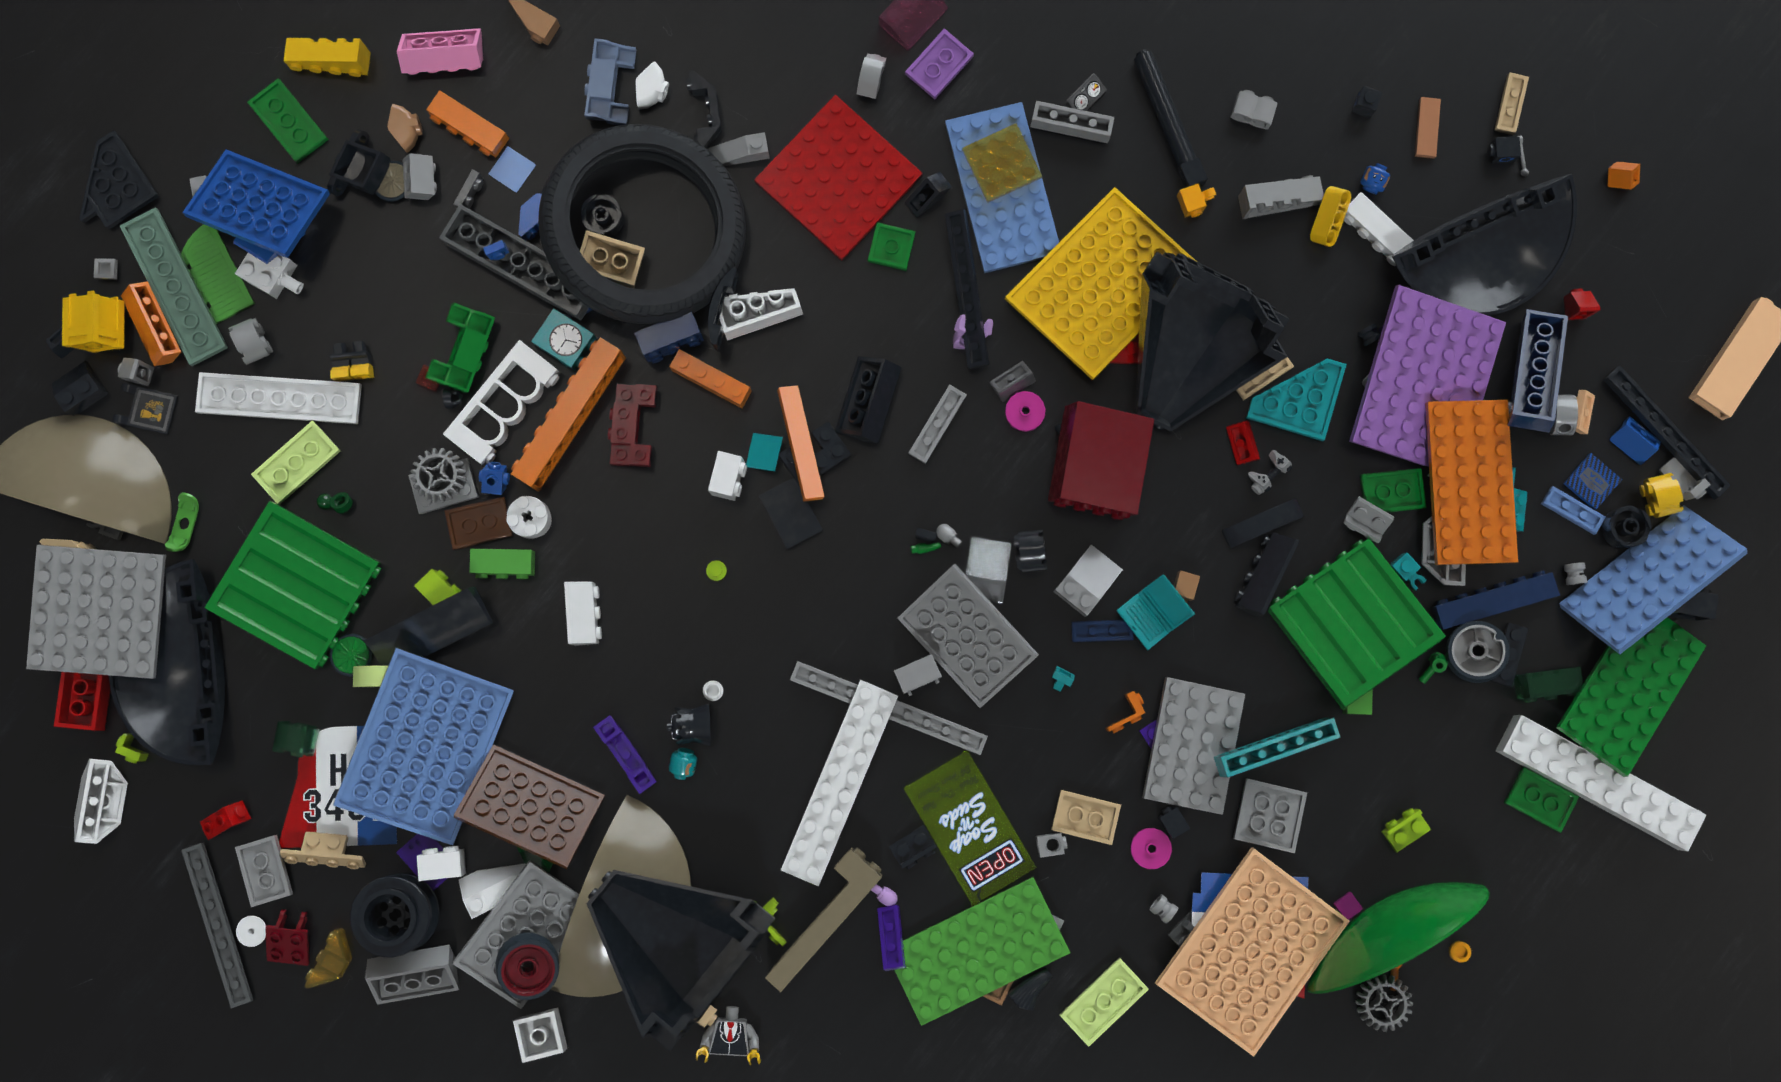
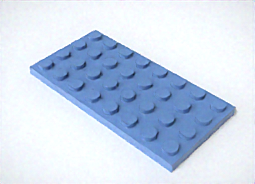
M1022 102L946 120L945 125L984 273L1043 259L1059 243Z
M1683 505L1682 512L1672 514L1649 532V537L1644 543L1627 549L1589 579L1588 583H1584L1559 603L1560 608L1618 654H1621L1748 554L1747 548Z

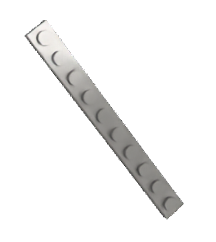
M797 661L790 678L793 682L851 704L858 687L855 683ZM896 700L889 717L892 721L981 755L988 737Z

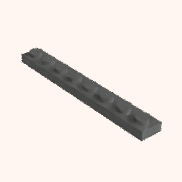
M199 843L182 849L181 851L230 1007L234 1008L251 1002L253 997L205 844Z

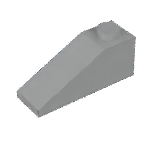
M765 132L745 135L708 148L723 166L770 158Z

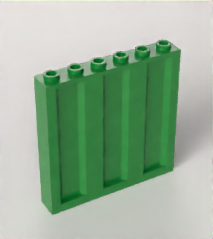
M269 501L205 608L313 669H318L319 666L323 667L329 657L326 654L329 649H334L339 641L337 636L340 631L344 632L350 621L347 619L350 614H355L360 606L359 599L362 595L366 596L371 586L368 584L371 579H376L382 569L379 567L381 562L275 502Z
M1369 538L1365 541L1361 539L1356 542L1350 552L1343 551L1336 557L1337 561L1332 564L1328 562L1319 569L1321 572L1315 576L1313 574L1307 576L1301 586L1297 587L1295 585L1286 591L1288 595L1282 599L1280 597L1270 602L1271 606L1268 609L1269 614L1342 710L1446 637Z

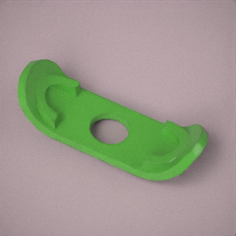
M182 492L178 496L179 508L169 540L165 543V549L168 551H182L190 543L199 504L197 499L189 493ZM183 518L189 520V526L186 529H181L180 521Z

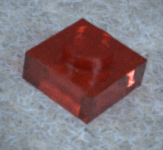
M423 364L415 383L436 392L439 383L425 378L429 366Z

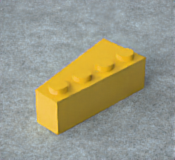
M286 38L283 61L294 71L308 69L314 73L328 71L334 75L349 73L351 76L360 77L361 75H368L371 52L360 38H353V42H348L345 38H337V42L327 38H319L318 42H314L311 38Z

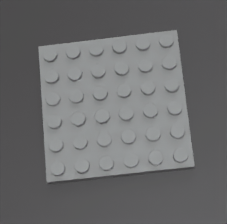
M37 545L26 669L156 678L166 555Z

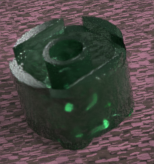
M278 721L272 751L280 753L289 751L291 752L290 755L296 757H303V755L313 756L320 728L300 722Z

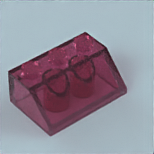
M894 0L879 16V25L905 49L909 50L941 17L948 7L943 0Z

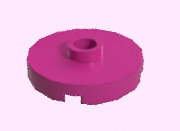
M1022 391L1009 399L1006 404L1005 415L1008 423L1013 428L1028 432L1040 426L1045 417L1046 409L1044 402L1038 395L1033 392ZM1023 408H1028V409H1029V413H1028V414H1024V413L1022 412V409H1023Z
M1144 828L1136 833L1131 842V855L1134 861L1141 867L1158 869L1164 866L1170 859L1172 845L1168 836L1161 830ZM1150 845L1155 846L1154 852L1148 851Z

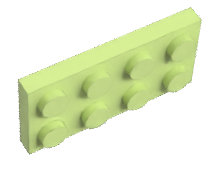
M312 420L251 475L272 499L280 505L341 450L317 423Z
M1119 957L1059 1015L1089 1047L1149 989Z

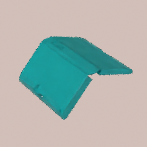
M1164 574L1116 610L1147 650L1169 632L1195 615Z

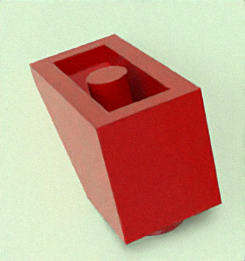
M1582 288L1572 289L1570 293L1564 296L1565 315L1568 316V320L1586 319L1600 311V305L1591 291H1583Z

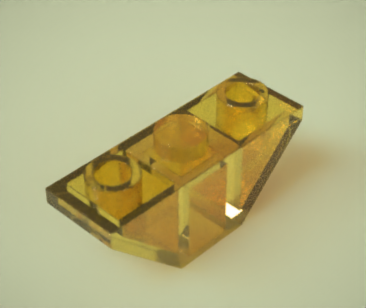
M340 928L330 932L326 939L328 944L317 955L315 960L317 964L306 975L305 980L307 982L304 987L311 988L343 976L352 960L343 929Z

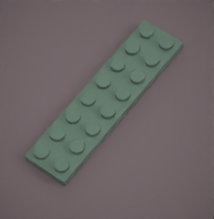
M155 207L120 225L189 365L194 366L227 349L228 346L159 210Z

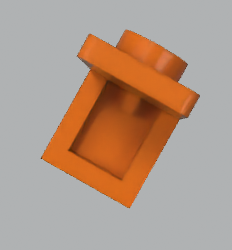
M1131 691L1125 694L1134 713L1106 727L1107 732L1112 730L1113 733L1124 729L1123 724L1129 721L1133 724L1143 719L1141 715L1145 713L1142 707L1144 701L1139 693L1136 694L1135 691Z

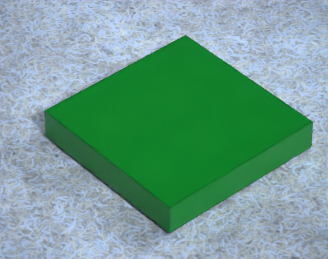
M877 222L868 262L906 271L916 231Z

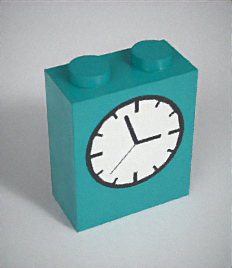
M553 308L531 342L575 371L597 338L592 332Z

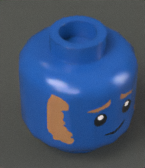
M1378 163L1375 166H1367L1360 181L1363 185L1362 189L1375 195L1378 192H1383L1390 179V174L1386 171L1387 167Z

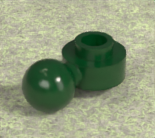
M345 492L337 493L333 497L329 494H321L317 498L319 508L326 510L332 507L337 513L348 511L353 504L351 497Z

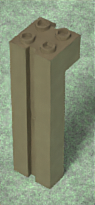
M851 847L834 867L848 881L847 884L767 973L765 979L780 992L882 878L880 873L882 869L873 861L871 863L866 861V855L858 847L855 850Z

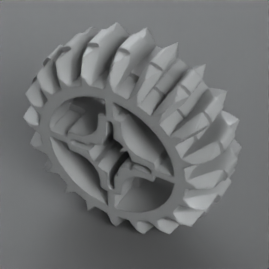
M433 448L432 454L426 450L425 458L421 455L418 456V459L421 460L420 463L413 462V465L417 467L416 470H410L411 473L416 474V476L411 478L412 482H417L413 485V488L419 489L417 494L420 496L424 495L425 500L428 501L431 498L432 502L436 503L439 498L440 502L444 503L445 496L452 500L451 493L459 495L456 489L458 487L464 488L460 484V481H466V478L461 476V474L466 473V469H460L464 462H458L460 457L458 455L453 456L451 450L446 453L445 449L441 448L438 453V450ZM442 460L437 466L428 467L433 461ZM449 463L452 465L453 468V479L450 478L447 473L449 469ZM431 471L442 474L446 479H439ZM424 472L428 473L430 477L428 488L424 482ZM443 483L450 484L441 491H435Z
M1382 974L1381 979L1378 976L1374 977V982L1370 979L1367 980V987L1363 984L1360 985L1364 991L1363 993L1356 992V995L1361 997V999L1355 1000V1003L1362 1006L1356 1010L1358 1013H1363L1360 1018L1363 1021L1367 1020L1366 1025L1369 1027L1373 1025L1375 1030H1379L1381 1027L1382 1031L1386 1032L1389 1026L1390 1030L1395 1031L1394 1024L1402 1027L1403 1025L1400 1020L1403 1019L1407 1022L1408 1018L1405 1014L1412 1013L1407 1008V1006H1413V1002L1407 1000L1412 995L1411 993H1405L1408 987L1406 985L1401 986L1402 981L1400 979L1395 981V977L1392 975L1387 979V976ZM1383 987L1394 988L1398 995H1387ZM1375 991V999L1369 1002L1371 994ZM1383 998L1388 1001L1385 1008L1380 1005ZM1399 1004L1398 1010L1393 1015V1007ZM1381 1010L1386 1019L1375 1018L1370 1011Z

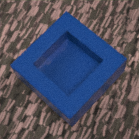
M502 240L483 248L490 260H500L505 257V254L509 253L506 244Z

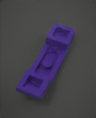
M611 715L593 727L622 766L639 794L657 782L642 757Z

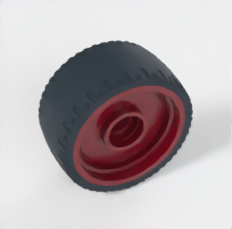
M520 933L509 938L502 945L496 957L495 971L498 982L504 991L514 998L532 1000L543 996L554 986L559 974V957L555 947L544 936L536 933ZM525 961L533 963L528 968L522 967V963Z

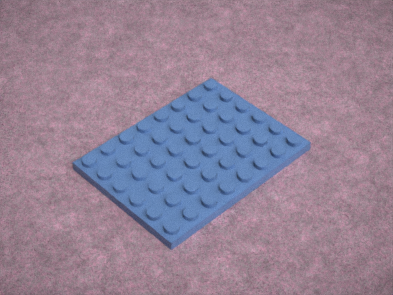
M395 648L333 806L453 845L462 821L454 818V813L494 743L514 690Z

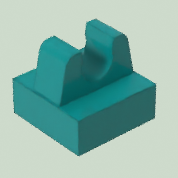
M1056 666L1052 678L1056 679L1053 688L1061 692L1064 684L1070 687L1075 675Z

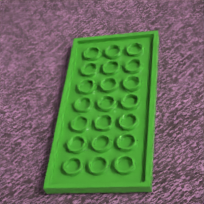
M1031 877L903 940L906 968L896 969L895 972L922 1026L1070 954V950L1034 877Z

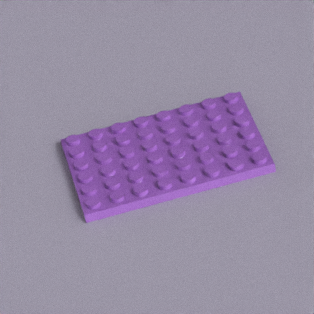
M1395 285L1349 442L1429 467L1425 403L1434 401L1483 400L1506 322L1410 288Z

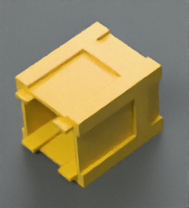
M94 290L87 291V295L77 296L74 293L69 294V297L63 298L62 346L86 350L92 353L124 349L125 301L118 300L117 296L111 298L95 294Z

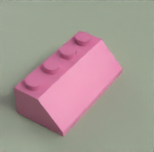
M481 28L402 34L397 48L401 73L414 75L419 72L436 73L442 70L454 72L459 69L476 70L481 68L483 61Z

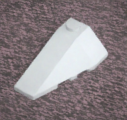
M525 863L477 870L459 879L462 899L471 919L494 908L525 867Z

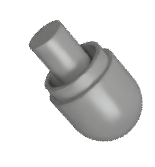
M941 524L937 527V536L944 543H952L956 548L961 545L962 541L956 537L957 533L952 527L947 524Z

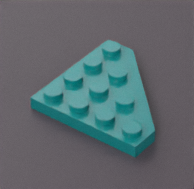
M1327 358L1253 397L1250 401L1246 418L1324 441L1347 364Z

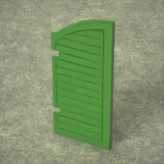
M203 224L188 239L181 255L186 265L191 266L192 269L189 271L206 305L210 303L211 308H209V311L215 323L218 324L251 307L255 303L243 279L235 274L237 268L217 229Z

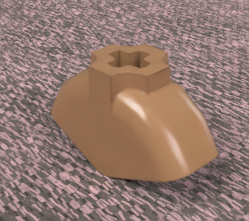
M392 104L387 127L408 154L415 147L418 136L423 134L422 126L416 113L411 114L404 107Z

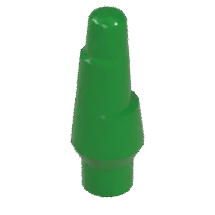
M918 543L910 546L911 553L923 554L941 548V543Z

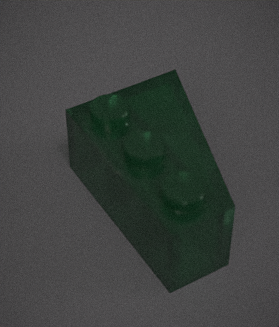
M1581 667L1517 674L1514 679L1517 699H1524L1525 703L1536 702L1539 697H1544L1545 700L1558 699L1557 695L1564 694L1565 698L1575 697L1583 685Z

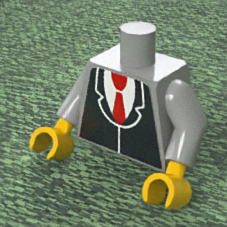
M726 1006V1018L719 1017L711 1027L708 1026L702 1036L700 1049L696 1052V1061L698 1056L703 1054L706 1056L704 1062L706 1063L708 1055L715 1054L747 1056L749 1065H751V1059L756 1057L758 1064L761 1063L758 1053L759 1037L753 1026L747 1023V1019L738 1018L739 1007Z

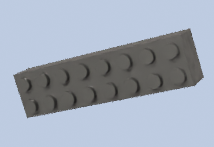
M461 204L458 206L439 237L445 245L582 321L589 307L575 298L563 286L553 272L543 250ZM502 240L506 244L509 253L505 254V257L500 260H490L483 248Z

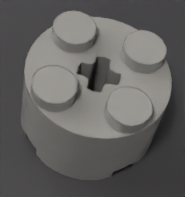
M250 318L228 328L231 331L229 333L236 349L244 355L242 359L246 365L262 359L273 352L269 341L262 336L265 332L256 318Z

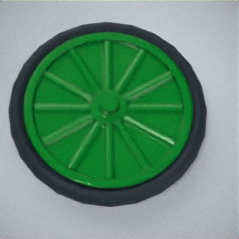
M353 633L345 634L339 637L335 648L330 649L331 665L339 674L352 677L353 666H370L373 653L364 642L366 639L363 636Z

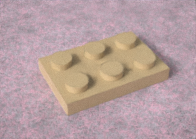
M1060 790L1051 830L1112 845L1121 805Z

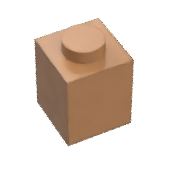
M1180 570L1177 572L1174 587L1187 603L1188 600H1194L1200 576Z

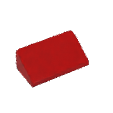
M1242 421L1226 427L1237 465L1260 459L1249 421Z

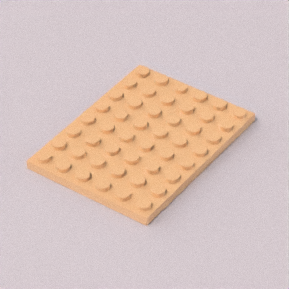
M1251 847L1158 977L1155 984L1245 1051L1255 1056L1350 920Z

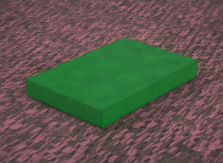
M1421 468L1360 475L1362 498L1387 513L1426 508Z
M1522 767L1504 803L1561 833L1579 796L1528 768Z

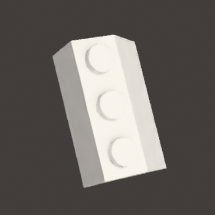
M564 582L568 644L574 646L599 644V639H602V629L598 627L601 611L596 603V598H599V587L595 586L594 582Z

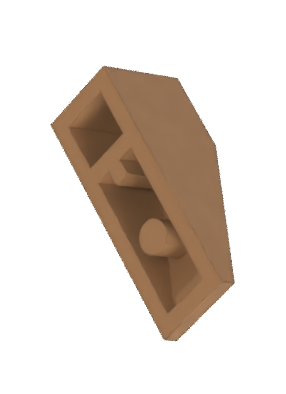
M508 0L531 35V39L538 44L544 43L549 45L560 27L557 18L525 0Z

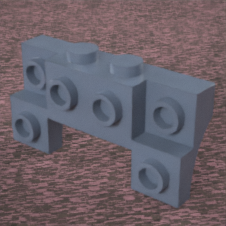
M594 39L592 62L588 64L587 76H590L589 84H585L587 99L584 116L586 119L606 121L607 124L627 125L629 105L615 103L614 98L618 67L634 69L636 47L620 45L604 39Z

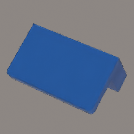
M1630 416L1624 420L1622 427L1610 438L1612 443L1639 465H1642L1656 453L1661 443Z

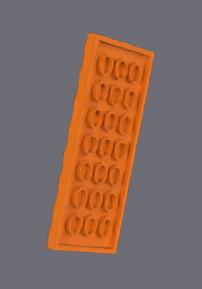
M1508 400L1426 402L1435 565L1517 563L1518 549L1510 426H1507L1509 418Z

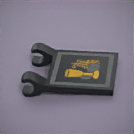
M122 383L121 391L135 394L129 417L114 414L112 421L117 424L168 435L178 396Z

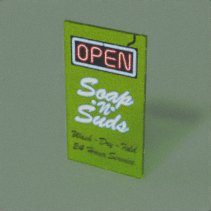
M963 751L959 756L912 784L905 786V792L972 906L1037 868L968 751Z

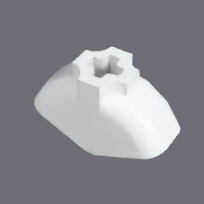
M652 62L636 78L638 110L650 108L658 101L662 103L667 96L669 82L665 81L663 71L656 62Z

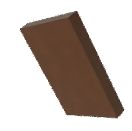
M505 497L444 510L453 550L513 537V532L506 520L508 509Z

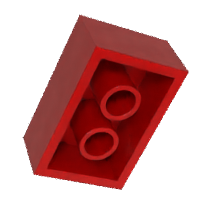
M61 672L54 727L105 731L110 696L109 675Z

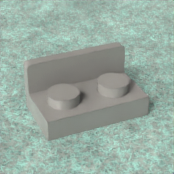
M1359 496L1346 513L1343 523L1349 529L1357 531L1367 539L1369 538L1371 541L1379 543L1382 535L1393 522L1394 516Z

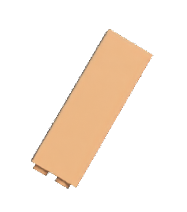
M1760 297L1754 300L1689 396V399L1721 420L1730 418L1781 342V309L1775 306L1768 298Z

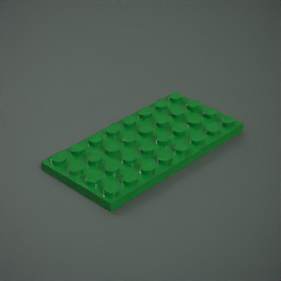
M1668 617L1621 654H1618L1607 645L1556 728L1621 776L1628 777L1706 645Z

